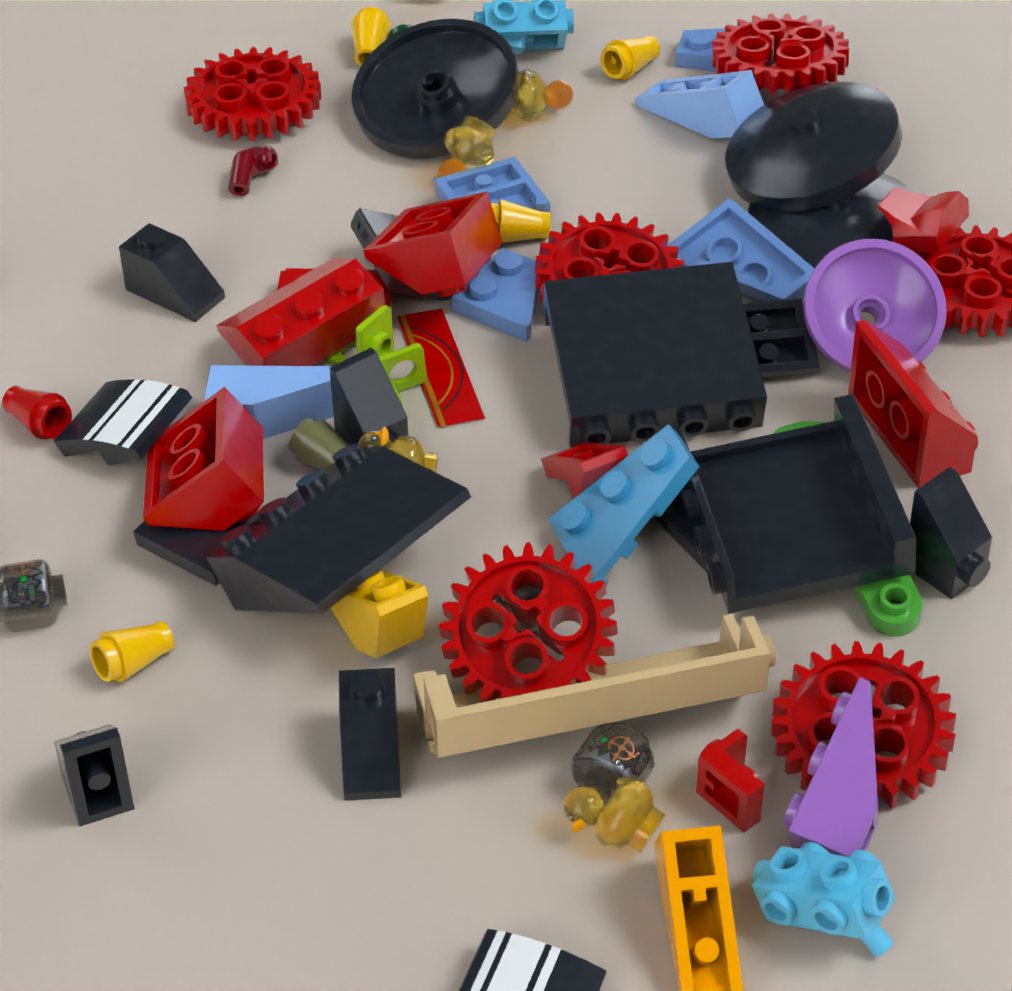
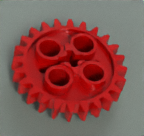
M772 13L768 14V18L764 19L754 15L752 16V22L738 19L737 26L726 25L725 32H717L716 39L712 41V67L716 68V74L751 70L759 91L766 88L769 89L771 95H774L778 89H784L788 93L796 88L825 83V81L837 82V75H845V68L849 66V40L844 39L843 31L835 32L834 25L822 26L821 19L807 22V16L803 15L798 19H791L789 13H786L783 18H776Z
M251 47L247 54H243L239 49H234V56L231 57L219 53L218 62L206 59L204 61L205 68H194V76L187 77V86L184 87L187 114L192 116L193 124H202L204 132L216 129L218 138L225 136L227 133H232L233 141H237L242 135H248L250 141H255L258 134H264L266 138L272 139L273 131L277 130L287 135L289 134V125L301 128L303 127L302 118H314L313 110L320 109L319 100L322 99L318 71H313L312 63L302 64V56L300 55L289 59L288 50L275 55L273 54L272 47L267 48L264 53H258L256 47Z
M597 212L595 222H589L584 216L580 215L578 216L577 227L564 221L562 222L561 233L550 231L548 243L541 242L539 256H536L535 288L541 289L540 301L543 302L544 281L684 267V260L677 259L678 246L667 247L669 238L667 234L653 236L655 225L650 224L643 229L637 227L638 217L634 216L626 224L621 222L620 213H615L612 221H605L603 215Z
M974 225L972 233H965L959 227L938 253L913 251L932 268L943 288L947 308L944 330L955 324L959 326L960 335H965L970 328L977 330L980 337H985L987 329H993L996 334L1002 337L1005 333V327L1009 326L1012 329V233L1003 238L998 236V229L995 227L988 234L982 233L978 225Z
M526 542L522 556L515 557L510 547L505 545L503 546V561L496 563L490 555L485 553L482 555L485 570L480 573L474 568L467 566L464 570L469 585L452 583L450 586L452 594L458 602H444L442 604L444 616L451 620L439 624L441 637L449 640L441 645L445 659H455L449 665L453 678L467 675L462 683L464 692L467 695L482 688L480 695L481 703L495 700L497 697L502 699L591 681L590 672L603 676L607 674L606 663L600 656L615 655V643L606 638L618 634L617 621L608 618L615 613L613 599H602L607 593L604 580L590 583L593 571L589 563L576 571L574 570L575 557L573 552H568L560 561L555 560L553 545L548 544L542 556H534L531 543ZM535 586L542 589L540 595L532 600H521L515 596L522 587ZM502 598L510 606L514 615L501 605L494 603V599ZM516 617L529 629L537 625L541 641L528 629L520 633ZM564 621H574L581 626L578 632L569 636L558 635L553 631L558 624ZM494 622L503 626L501 632L493 637H481L476 634L478 629L486 623ZM543 643L547 647L549 646L554 652L558 653L559 655H563L564 659L562 661H556L551 655L548 654V651L546 647L543 645ZM525 658H536L542 662L539 669L533 673L524 674L514 669L517 663Z
M854 641L852 652L844 655L836 644H832L830 659L825 660L818 653L812 652L810 653V669L795 664L793 666L792 681L782 679L780 682V697L773 700L772 716L774 718H772L771 736L776 737L775 754L781 757L787 756L785 761V772L787 775L803 771L800 788L803 791L807 790L813 778L812 775L807 773L811 757L820 741L831 740L837 725L831 723V718L839 698L831 695L843 693L844 691L852 694L861 677L871 681V685L876 688L872 701L877 797H883L891 809L896 808L899 791H902L914 801L918 797L919 782L932 788L935 785L936 770H946L949 758L948 752H953L956 735L953 733L956 713L949 712L950 693H938L940 677L936 675L922 679L924 662L920 660L909 667L903 665L905 651L902 649L898 650L891 658L883 657L884 649L882 643H877L871 654H864L859 641ZM898 704L905 708L901 710L892 709L886 705ZM889 751L896 756L882 757L876 754V752Z

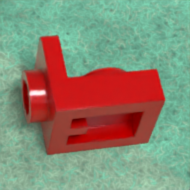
M736 729L722 740H713L702 750L698 758L696 793L745 833L761 821L765 784L760 781L758 775L750 767L745 765L748 736L740 729Z

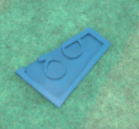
M669 424L549 518L567 553L570 551L574 553L576 569L588 563L592 566L593 577L590 583L604 580L606 585L609 583L604 578L620 556L628 559L639 545L634 540L651 517H658L664 513L699 468V465L679 434Z

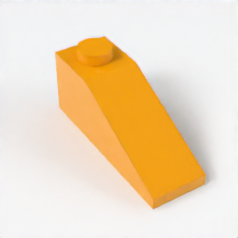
M721 825L661 831L654 842L661 902L678 990L744 991Z

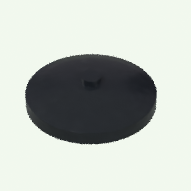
M465 19L427 21L396 33L372 51L356 74L352 87V106L363 133L373 144L382 150L408 158L445 156L464 150L481 141L506 119L519 93V68L509 43L494 29L479 22Z
M827 82L806 86L783 94L766 103L752 113L737 128L726 149V169L736 193L746 202L756 207L780 212L805 211L824 207L854 195L882 175L895 159L901 146V123L897 110L890 98L871 86L854 82Z
M882 173L881 176L861 191L824 207L805 211L780 212L762 209L749 204L748 213L813 268H816L818 263L827 254L848 242L861 239H882L893 242L892 226L886 216L878 209V204L894 187L913 191L901 181Z

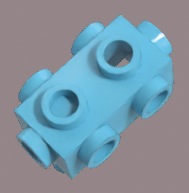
M495 0L491 3H484L482 11L474 12V21L484 24L502 35L509 43L514 54H520L524 50L564 49L567 34L574 31L573 9H566L565 0H533L529 2Z
M805 842L799 849L781 846L771 860H761L755 866L752 875V888L767 921L783 926L790 925L821 931L830 935L858 938L862 940L876 957L887 952L893 945V940L879 922L888 913L896 898L882 863L871 853L864 850H854L849 857L829 854L824 847L817 843Z

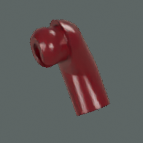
M255 146L237 152L232 161L228 184L229 192L236 196L247 195L250 190L252 177L265 174L267 170H273L277 166V152L270 146L263 148Z

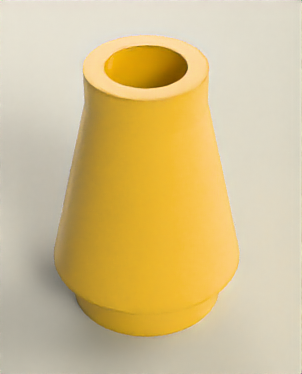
M365 7L351 21L355 48L354 58L358 65L361 66L372 51L386 40L387 34L391 31V23L388 16L379 8Z
M650 35L642 38L612 40L601 53L602 69L610 78L627 80L650 61L658 58L660 45Z
M499 199L497 203H491L502 243L537 238L548 239L551 226L550 212L538 211Z
M159 621L151 625L101 632L99 639L90 643L89 653L93 667L103 681L110 682L116 680L121 683L161 655L173 651L175 644L169 626L164 621Z

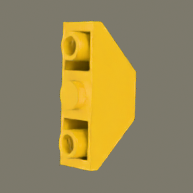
M379 569L330 609L355 649L378 658L424 637L428 593L426 586Z

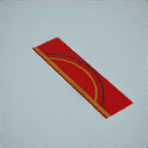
M438 308L397 316L407 345L420 343L424 349L427 381L422 383L438 428L485 419L443 309Z

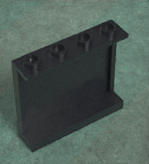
M733 262L544 281L543 315L545 325L551 328L570 423V448L584 442L598 444L627 441L646 442L668 424L675 431L683 430L684 436L688 437L708 432L745 431L750 428L763 426L767 393Z
M854 394L834 398V421L690 451L699 468L686 483L685 489L681 490L683 509L687 520L696 519L697 525L693 526L698 554L700 557L709 556L711 563H706V571L710 589L713 595L722 594L728 614L915 574L916 536ZM683 430L676 431L689 450Z

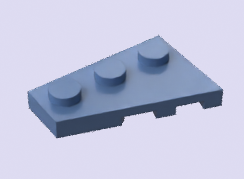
M731 198L727 199L667 245V247L678 246L677 259L684 260V267L733 262L740 292L763 302L802 299L808 280L815 269Z

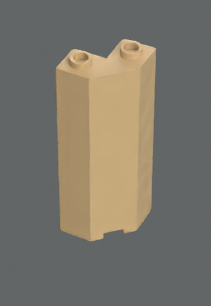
M731 613L721 616L719 642L606 664L607 674L603 676L590 672L591 681L502 699L497 697L495 700L482 703L480 699L482 689L470 695L466 693L452 695L446 674L436 675L435 669L414 673L415 710L427 751L430 753L434 752L437 758L767 691L769 667L775 666L776 653L771 636L768 633H761L753 615L741 618L740 630L734 614Z

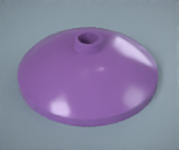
M882 239L855 240L832 250L818 263L812 272L805 289L803 301L804 318L812 340L831 362L848 372L851 370L856 322L862 320L860 313H870L875 320L874 326L904 344L912 356L920 362L924 361L938 344L946 322L947 308L944 291L932 268L924 259L909 248Z

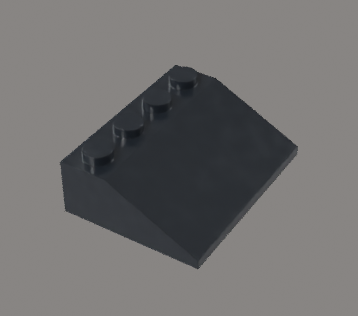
M359 443L351 444L337 451L332 456L334 463L326 469L311 472L298 480L296 483L297 490L288 497L278 498L264 505L258 511L260 517L248 526L237 527L226 533L220 539L222 545L206 558L235 610L323 614L469 500L471 495L468 489L384 446L361 447Z

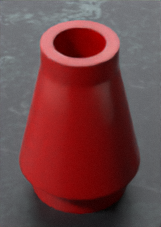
M12 386L5 392L2 399L3 409L12 414L39 439L57 438L72 420L70 406L65 398L58 393Z

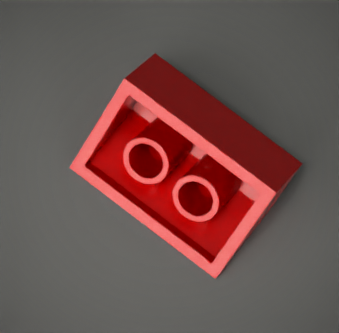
M487 191L404 209L363 250L367 261L420 294L439 292L441 297H447L466 290V285L473 277L479 274L481 267L491 259L492 254L502 244V239Z
M332 258L216 326L221 336L246 365L314 366L356 341L357 326L382 305H385L382 286L357 258Z
M865 319L857 321L848 395L854 394L866 421L918 488L948 467L956 470L960 476L971 473L974 453L978 447V436L974 426L963 419L952 405L948 394L938 388L929 377L923 363L917 361L904 344Z
M225 387L167 428L148 450L143 519L150 526L224 531L238 520L244 522L253 517L260 509L262 503H264L263 427Z

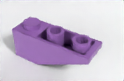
M861 677L853 693L849 694L844 691L835 706L831 723L837 725L829 744L819 742L811 757L807 773L812 775L813 778L805 795L796 792L788 806L783 824L789 827L788 834L791 848L799 849L805 842H814L824 847L829 854L849 857L854 850H867L878 826L871 681Z

